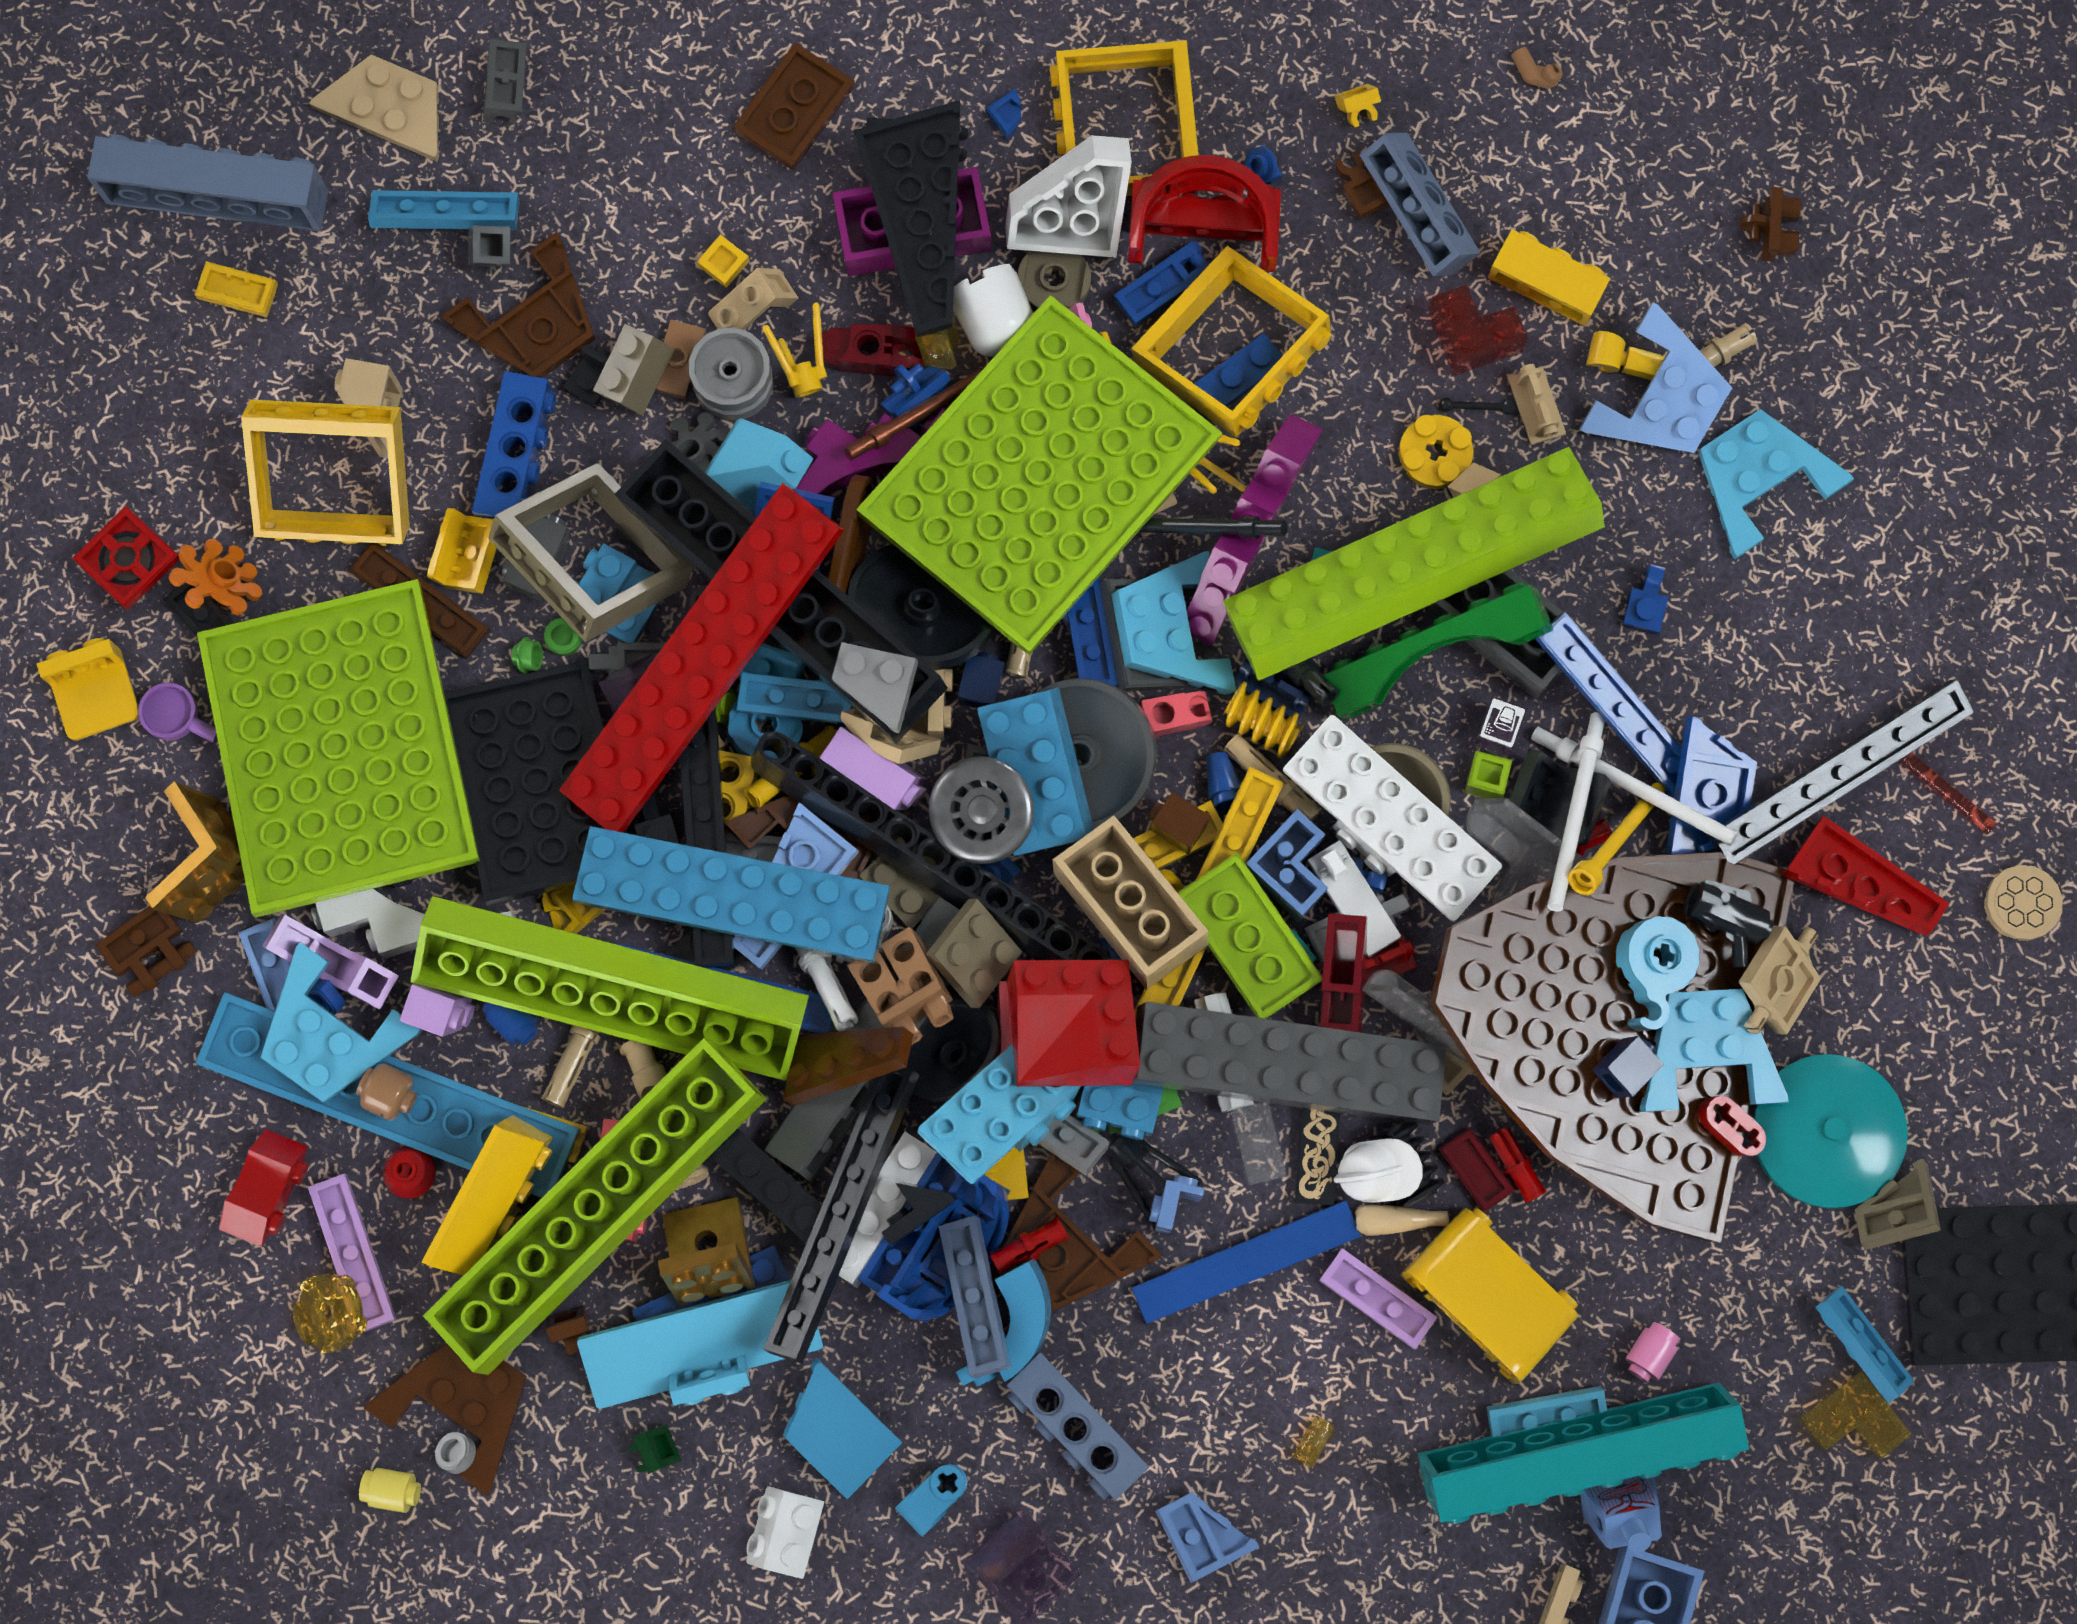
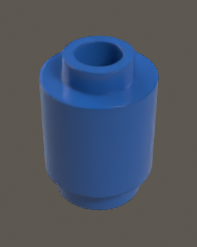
M487 1002L483 1006L482 1011L487 1015L486 1021L511 1046L518 1043L523 1046L529 1043L538 1033L536 1026L539 1018L536 1015Z

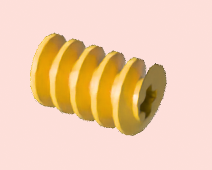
M1243 681L1223 715L1227 714L1226 726L1230 728L1239 721L1238 732L1240 735H1244L1253 729L1251 738L1253 743H1257L1263 737H1266L1264 749L1269 751L1278 744L1277 757L1283 758L1292 748L1306 722L1300 727L1297 726L1299 716L1297 712L1287 719L1284 718L1286 706L1283 704L1275 711H1272L1273 698L1271 697L1259 703L1260 690L1258 689L1248 696L1245 695L1247 683Z

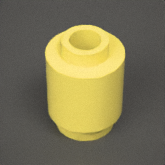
M376 1468L374 1471L366 1470L360 1483L359 1500L367 1502L369 1507L407 1513L410 1507L416 1506L419 1501L421 1484L416 1482V1477L413 1473Z

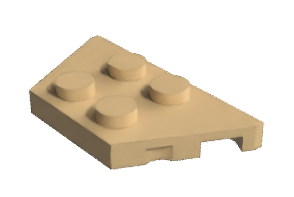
M370 55L312 98L309 103L311 108L436 162L439 159L438 85L431 79Z

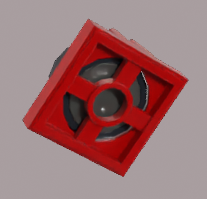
M127 506L114 516L72 558L127 611L180 560L178 554Z

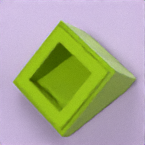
M1475 751L1464 793L1501 802L1505 793L1512 760Z

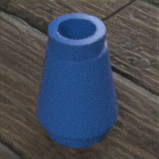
M1217 752L1206 757L1208 801L1212 802L1217 811H1226L1230 809L1241 786V782L1228 758V754L1226 752Z

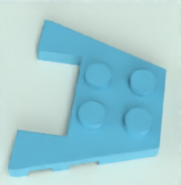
M1761 409L1700 448L1698 452L1712 496L1715 498L1720 513L1719 518L1723 530H1725L1730 544L1731 555L1734 559H1737L1764 540L1762 534L1742 508L1798 471L1803 470L1823 499L1826 500L1854 480L1850 473Z
M1209 551L1195 555L1111 594L1125 667L1167 679L1170 677L1187 681L1188 685L1198 688L1206 686L1216 689L1217 693L1223 695L1236 691L1230 658L1196 660L1182 589L1198 587L1202 578L1201 575L1210 557Z
M299 942L296 946L260 1058L321 1102H327L362 1077L369 1067L372 1068L391 1056L408 1041L420 1035L423 1030L399 1021L402 1013L393 1009L369 1041L308 997V993L331 962L303 942Z
M1743 989L1669 993L1665 996L1670 1008V1016L1667 1023L1656 1030L1654 1040L1656 1043L1655 1049L1657 1050L1656 1056L1664 1065L1648 1081L1645 1097L1641 1100V1112L1679 1109L1676 1069L1746 1065L1750 1105L1789 1102L1787 1092L1761 1031L1759 1034H1753L1747 1031V1028L1744 1026L1753 1012Z

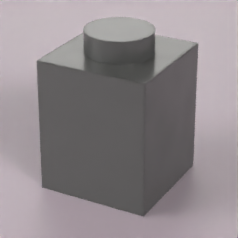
M473 225L468 229V266L506 267L510 265V227Z

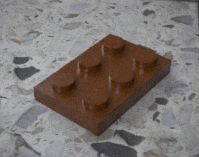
M795 42L733 126L734 133L794 171L855 87V80Z

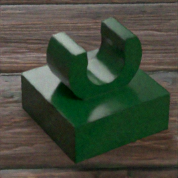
M667 1424L633 1437L635 1443L628 1448L630 1453L639 1451L643 1464L636 1467L638 1472L647 1471L650 1474L682 1461Z

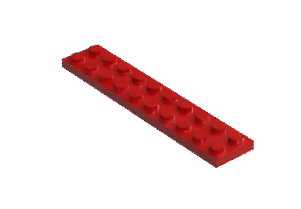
M782 483L559 791L604 829L624 833L845 530L789 485Z

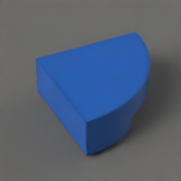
M1015 88L985 108V113L1006 140L1015 133L1019 126L1018 122L1020 123L1019 120H1021V101Z

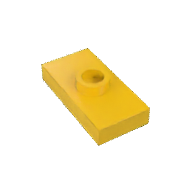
M206 261L195 296L199 300L267 318L278 283L275 279Z

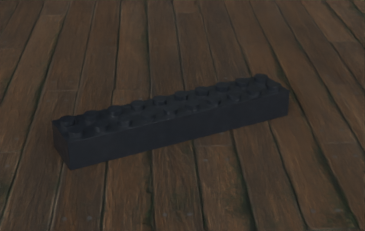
M666 439L614 494L631 514L709 582H711L757 518ZM817 569L769 633L895 744L906 735L948 688L937 672ZM842 642L917 659L918 666L900 733L893 732L873 713H870L856 699L833 682L832 676Z

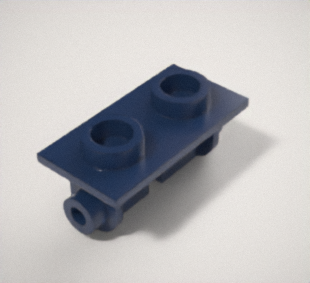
M1248 659L1244 660L1234 680L1235 687L1237 688L1245 681L1247 683L1245 693L1249 695L1256 689L1260 690L1259 701L1261 702L1269 697L1273 698L1272 708L1275 710L1282 704L1285 705V715L1288 717L1297 712L1299 719L1312 697L1304 687L1298 688L1284 682L1280 672L1258 681Z

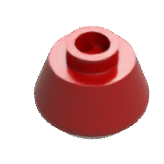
M409 1146L395 1150L387 1158L383 1168V1178L387 1188L394 1195L405 1199H413L425 1194L433 1185L436 1177V1167L432 1157Z

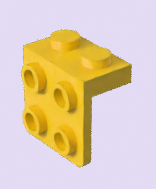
M91 639L83 643V648L71 652L67 650L57 651L49 654L46 657L47 660L37 663L40 677L52 687L66 735L73 741L124 725L139 718V705L121 649L110 639Z

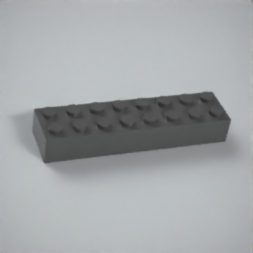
M1145 1002L1137 1007L1135 1022L1140 1068L1132 1084L1392 1121L1417 1122L1422 1125L1433 1124L1440 1120L1447 1045L1153 1002Z

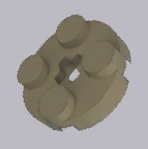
M1032 251L1023 257L1019 265L1018 277L1029 304L1035 311L1050 295L1068 309L1075 303L1083 302L1088 296L1091 286V270L1081 255ZM1052 271H1058L1059 277L1065 280L1063 283H1058L1057 286H1050L1049 282L1044 280V277L1051 276Z

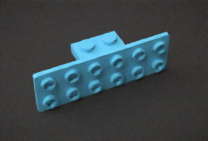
M1011 1044L918 1128V1134L970 1184H974L1014 1147L1020 1152L1029 1143L1036 1146L1050 1131L1048 1126L1054 1120L1058 1119L1062 1122L1073 1112L1076 1107L1074 1099L1081 1086L1017 1087L1013 1044Z
M791 1280L578 1337L577 1345L596 1407L602 1409L668 1390L673 1406L679 1404L694 1405L703 1401L705 1397L720 1393L731 1395L739 1392L743 1387L750 1386L749 1368L785 1359L770 1354L763 1348ZM818 1327L807 1353L823 1348Z

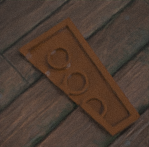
M902 1026L798 1035L790 1070L787 1074L783 1099L792 1106L905 1068L907 1067L914 1034Z

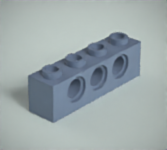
M1385 133L1360 154L1361 159L1432 276L1454 275L1481 254L1408 133Z
M1041 1352L1007 1384V1387L1012 1391L1007 1398L1022 1414L1029 1409L1039 1421L1034 1427L1049 1443L1056 1438L1066 1448L1061 1455L1076 1471L1082 1466L1093 1477L1088 1484L1103 1500L1110 1495L1116 1501L1150 1468ZM1050 1389L1058 1394L1059 1405L1054 1411L1044 1412L1037 1406L1036 1398L1042 1390ZM1070 1418H1079L1085 1423L1086 1434L1081 1440L1072 1441L1065 1436L1063 1427ZM1099 1446L1107 1447L1113 1453V1463L1105 1470L1095 1468L1091 1462V1453Z

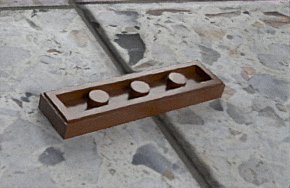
M371 543L349 569L373 589L418 579L422 588L431 633L465 659H468L490 631L488 627L376 543Z

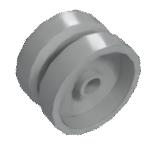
M719 328L706 334L694 346L689 358V377L700 405L707 412L717 418L734 421L739 418L746 419L757 414L768 403L773 391V371L763 343L752 333L739 328Z

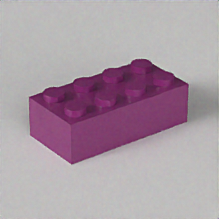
M977 166L958 170L955 257L991 251V233ZM870 186L833 192L835 212L848 277L895 268Z

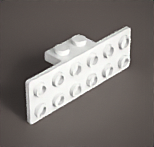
M1330 715L1283 768V772L1337 819L1332 828L1338 832L1336 837L1344 846L1351 850L1356 848L1366 857L1364 860L1365 864L1372 871L1380 875L1384 873L1389 877L1397 872L1451 921L1459 918L1502 868V864L1334 715Z

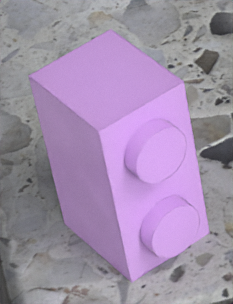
M412 984L399 1021L443 1037L460 1031L462 1026L467 1027L473 1017L475 1006L471 1004L472 998L419 984Z

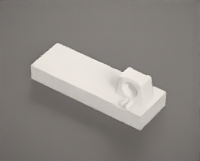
M1340 840L1308 859L1307 863L1316 877L1328 887L1326 893L1340 914L1368 917L1367 958L1401 938L1400 933Z

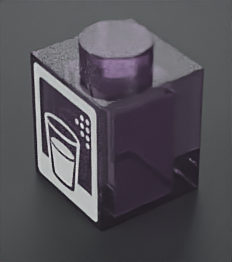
M1492 696L1486 706L1473 745L1481 747L1480 752L1502 757V755L1509 757L1516 744L1528 708Z

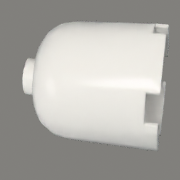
M1010 264L998 265L983 270L985 278L972 284L969 283L968 279H964L954 286L953 311L973 349L984 356L994 357L1033 315L1018 274L1012 269Z

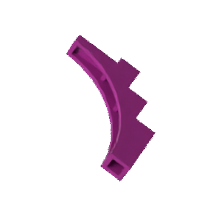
M942 408L937 416L931 415L924 423L920 433L924 435L946 409ZM885 413L879 422L876 420L872 421L866 431L879 423L884 425L893 420V418ZM826 419L821 427L815 426L806 439L805 444L808 445L806 451L814 458V463L810 464L795 489L830 496L847 487L854 475L874 477L890 473L918 442L921 436L907 428L892 437L891 442L879 450L873 448L850 461L844 453V448L857 441L858 438L829 419Z
M1289 414L1266 448L1255 475L1241 495L1231 519L1240 520L1242 516H1259L1261 520H1275L1300 474L1310 460L1323 429L1293 414ZM1222 534L1211 552L1201 575L1200 583L1187 610L1192 637L1213 646L1227 617L1223 600L1238 594L1267 535H1261L1258 539H1242L1240 535Z

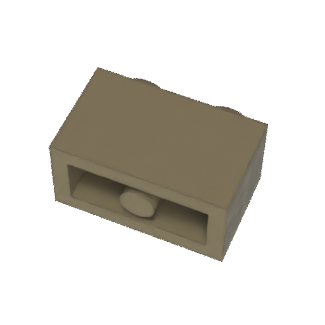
M624 324L593 391L613 403L643 416L675 349L652 335Z

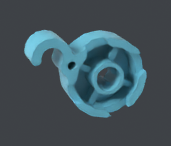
M1653 917L1635 923L1629 930H1625L1622 933L1617 944V967H1621L1625 978L1630 982L1628 985L1634 992L1635 1000L1645 1005L1649 1012L1648 1019L1641 1017L1628 1020L1627 1024L1631 1029L1635 1031H1650L1663 1027L1670 1016V1008L1665 996L1683 989L1694 978L1698 969L1699 947L1695 936L1685 924L1672 917ZM1654 950L1660 951L1662 956L1661 962H1659L1658 957L1654 956Z

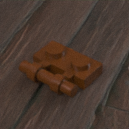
M151 906L145 908L95 944L116 975L121 977L131 969L136 974L137 978L126 985V988L133 997L138 996L146 989L148 991L153 990L159 985L158 981L174 969L177 971L188 964L186 960L198 952L189 940L176 948L171 940L181 934L183 930L172 915L152 909ZM161 949L166 957L148 969L143 960Z

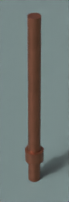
M979 369L884 425L879 423L868 429L864 437L844 448L846 457L852 461L873 448L879 450L886 446L895 435L954 402L981 370Z

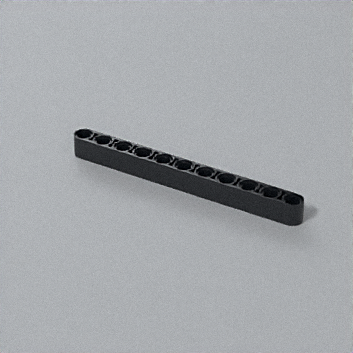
M770 731L760 737L751 757V766L759 776L956 908L961 909L968 899H978L1020 950L1034 960H1110L1108 953L1101 946L977 863L967 862L952 855L941 845L935 835L885 804L784 734ZM764 751L774 752L778 759L769 758L765 755ZM795 772L805 773L809 776L810 780L799 778ZM827 793L838 795L842 801L832 800ZM859 814L868 815L873 820V823L863 821ZM891 835L901 837L905 844L896 843ZM923 856L932 858L937 865L927 864ZM955 877L964 879L969 887L959 885ZM986 899L995 900L1000 908L990 906ZM1018 920L1028 922L1032 930L1023 928ZM1050 941L1058 942L1062 946L1063 951L1056 950Z

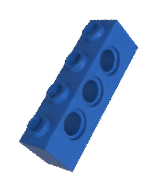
M504 371L472 508V513L475 517L494 519L496 514L529 498L531 484H537L540 475V462H536L539 449H545L548 440V428L544 427L547 414L552 415L556 405V393L552 392L553 390L548 379ZM524 410L533 412V416L527 422L516 421V417L520 412ZM522 445L525 447L523 454L519 457L507 456L508 451L513 446ZM507 480L517 481L513 491L508 493L499 491L503 482Z

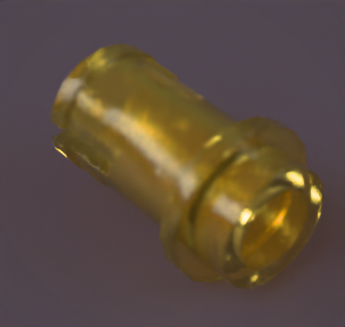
M1315 1416L1313 1421L1308 1420L1306 1424L1309 1428L1296 1450L1291 1454L1294 1459L1300 1460L1302 1464L1311 1469L1314 1468V1464L1328 1440H1334L1335 1438L1333 1432L1336 1428L1318 1416Z

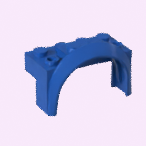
M938 1152L933 1157L917 1185L952 1191L960 1199L896 1244L890 1245L886 1238L883 1237L857 1279L877 1292L879 1298L911 1319L928 1323L930 1319L941 1317L955 1308L941 1236L921 1263L922 1257L939 1232L938 1226L944 1224L953 1210L954 1212L948 1223L973 1215L978 1217L981 1223L989 1265H991L992 1259L989 1253L999 1249L1009 1220L1007 1198L1010 1192L1009 1189L985 1174L977 1182L970 1184ZM906 1200L905 1204L901 1209L906 1207L910 1213L913 1210V1208ZM962 1205H969L976 1211L986 1216V1220L982 1219L981 1217H979L978 1215H976L975 1213L968 1210ZM920 1272L942 1285L944 1289H939L923 1279Z

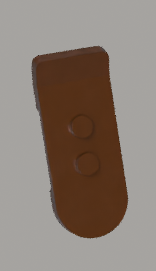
M854 475L850 480L839 524L845 531L834 544V554L828 579L847 596L852 576L864 560L866 545L871 532V526L858 516L856 510L875 489L873 478L869 476Z

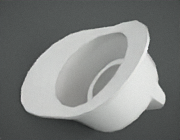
M1387 1138L1364 1141L1351 1145L1344 1153L1338 1168V1174L1334 1177V1183H1340L1345 1193L1355 1200L1369 1203L1400 1200L1411 1196L1419 1188L1423 1177V1168L1418 1153L1411 1145L1400 1139Z

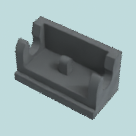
M490 39L487 55L483 122L494 123L497 116L507 117L508 123H515L517 115L522 113L527 43Z

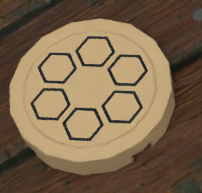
M2017 865L2007 868L1993 878L1987 888L1984 909L1988 920L2000 934L2006 937L2019 939V941H2030L2040 938L2057 925L2062 914L2063 898L2058 884L2047 872L2035 866Z

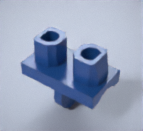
M931 362L923 368L917 363L909 371L899 364L894 369L898 380L890 386L893 393L880 404L885 412L896 418L948 388L947 382L951 378L945 370L938 369ZM925 419L919 421L918 423L914 424L909 428L912 430L916 429L920 424L924 422Z

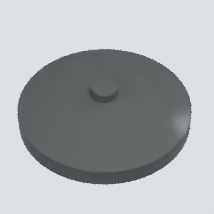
M1091 678L1062 680L1050 684L1038 692L1059 687L1095 829L1113 815L1118 820L1127 815L1147 793L1156 768L1157 748L1155 735L1142 708L1120 688Z

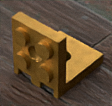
M174 781L164 790V793L199 847L145 898L152 909L198 923L207 918L227 895L234 893L245 878L234 822L220 799Z
M738 1197L662 1214L669 1258L658 1260L660 1276L680 1306L687 1304V1302L700 1300L705 1295H708L709 1298L723 1296L725 1293L738 1291L743 1286H746L747 1289L755 1288L742 1209ZM711 1235L717 1238L716 1247L698 1250V1243L703 1237Z

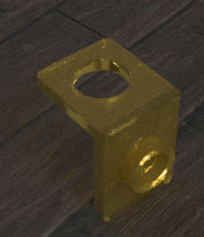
M954 316L953 328L918 338L915 333L924 365L952 369L956 366L952 350L961 344V338Z

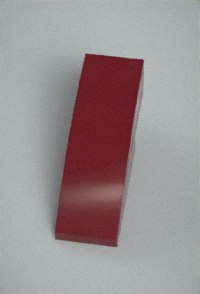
M1328 913L1321 987L1323 998L1320 1027L1362 1033L1367 957V916Z

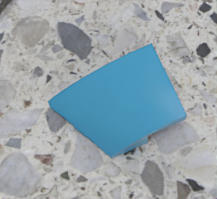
M816 1358L810 1366L812 1375L804 1393H799L795 1403V1412L789 1418L783 1436L822 1476L848 1499L903 1442Z

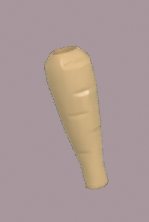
M1364 1205L1359 1207L1354 1213L1356 1230L1365 1236L1388 1235L1432 1226H1447L1449 1224L1448 1211H1427L1392 1205Z

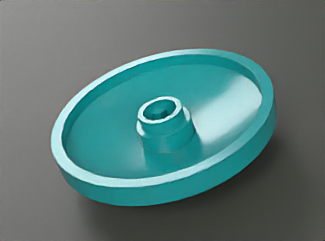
M1833 1054L1805 1057L1789 1064L1778 1072L1787 1092L1789 1102L1755 1105L1752 1116L1765 1131L1766 1144L1764 1149L1756 1156L1768 1178L1786 1195L1803 1204L1818 1208L1835 1209L1849 1207L1877 1195L1881 1188L1892 1181L1900 1169L1908 1141L1905 1112L1900 1099L1891 1085L1882 1075L1865 1063L1850 1057Z

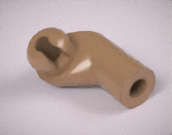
M1527 47L1520 48L1511 55L1518 71L1527 84L1550 89L1557 86L1558 81L1563 76L1562 69L1555 63L1552 65L1547 64L1546 67L1536 65Z

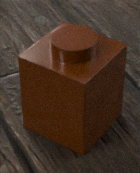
M1172 792L1167 800L1160 797L1151 810L1149 817L1154 820L1151 823L1150 830L1189 855L1208 826L1211 816Z

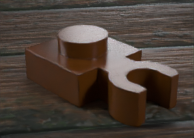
M1356 150L1352 155L1356 166L1354 168H1346L1341 159L1336 161V172L1340 178L1349 181L1343 184L1342 191L1360 221L1389 206V203L1371 173L1364 172V162L1360 157L1361 153Z

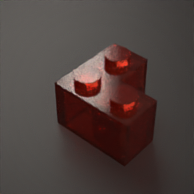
M1467 285L1432 296L1428 313L1454 376L1523 352L1528 338L1515 306L1480 318Z

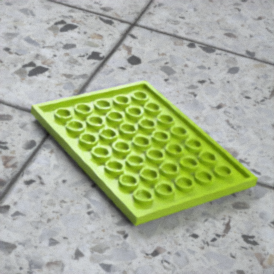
M1050 295L856 510L860 518L1021 650L1030 655L1222 437V432Z
M418 579L197 633L251 914L255 918L480 861L422 588Z

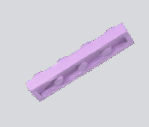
M344 1173L309 1186L308 1190L356 1332L361 1334L397 1320L348 1175Z

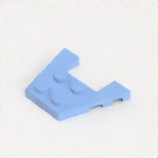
M1652 302L1635 332L1667 349L1668 353L1630 418L1595 400L1579 430L1600 436L1695 453L1732 387L1661 307Z

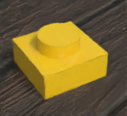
M721 234L697 261L698 267L725 288L731 284L750 262L748 255Z

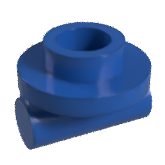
M1265 145L1253 148L1248 152L1245 158V166L1256 173L1264 183L1270 182L1272 184L1283 177L1277 166L1275 155Z

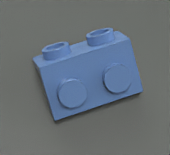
M1175 1175L1173 1181L1166 1180L1162 1196L1155 1195L1149 1221L1156 1222L1155 1232L1170 1234L1179 1198L1197 1202L1201 1201L1205 1188L1197 1187L1198 1180Z

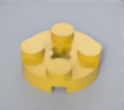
M1422 415L1417 418L1416 422L1411 424L1404 432L1398 451L1400 463H1402V467L1410 480L1428 489H1441L1449 486L1471 465L1474 454L1472 436L1469 430L1464 428L1458 421L1443 415ZM1435 443L1442 445V450L1446 452V457L1439 456L1437 461L1430 459L1431 453L1426 450L1427 446L1433 447Z

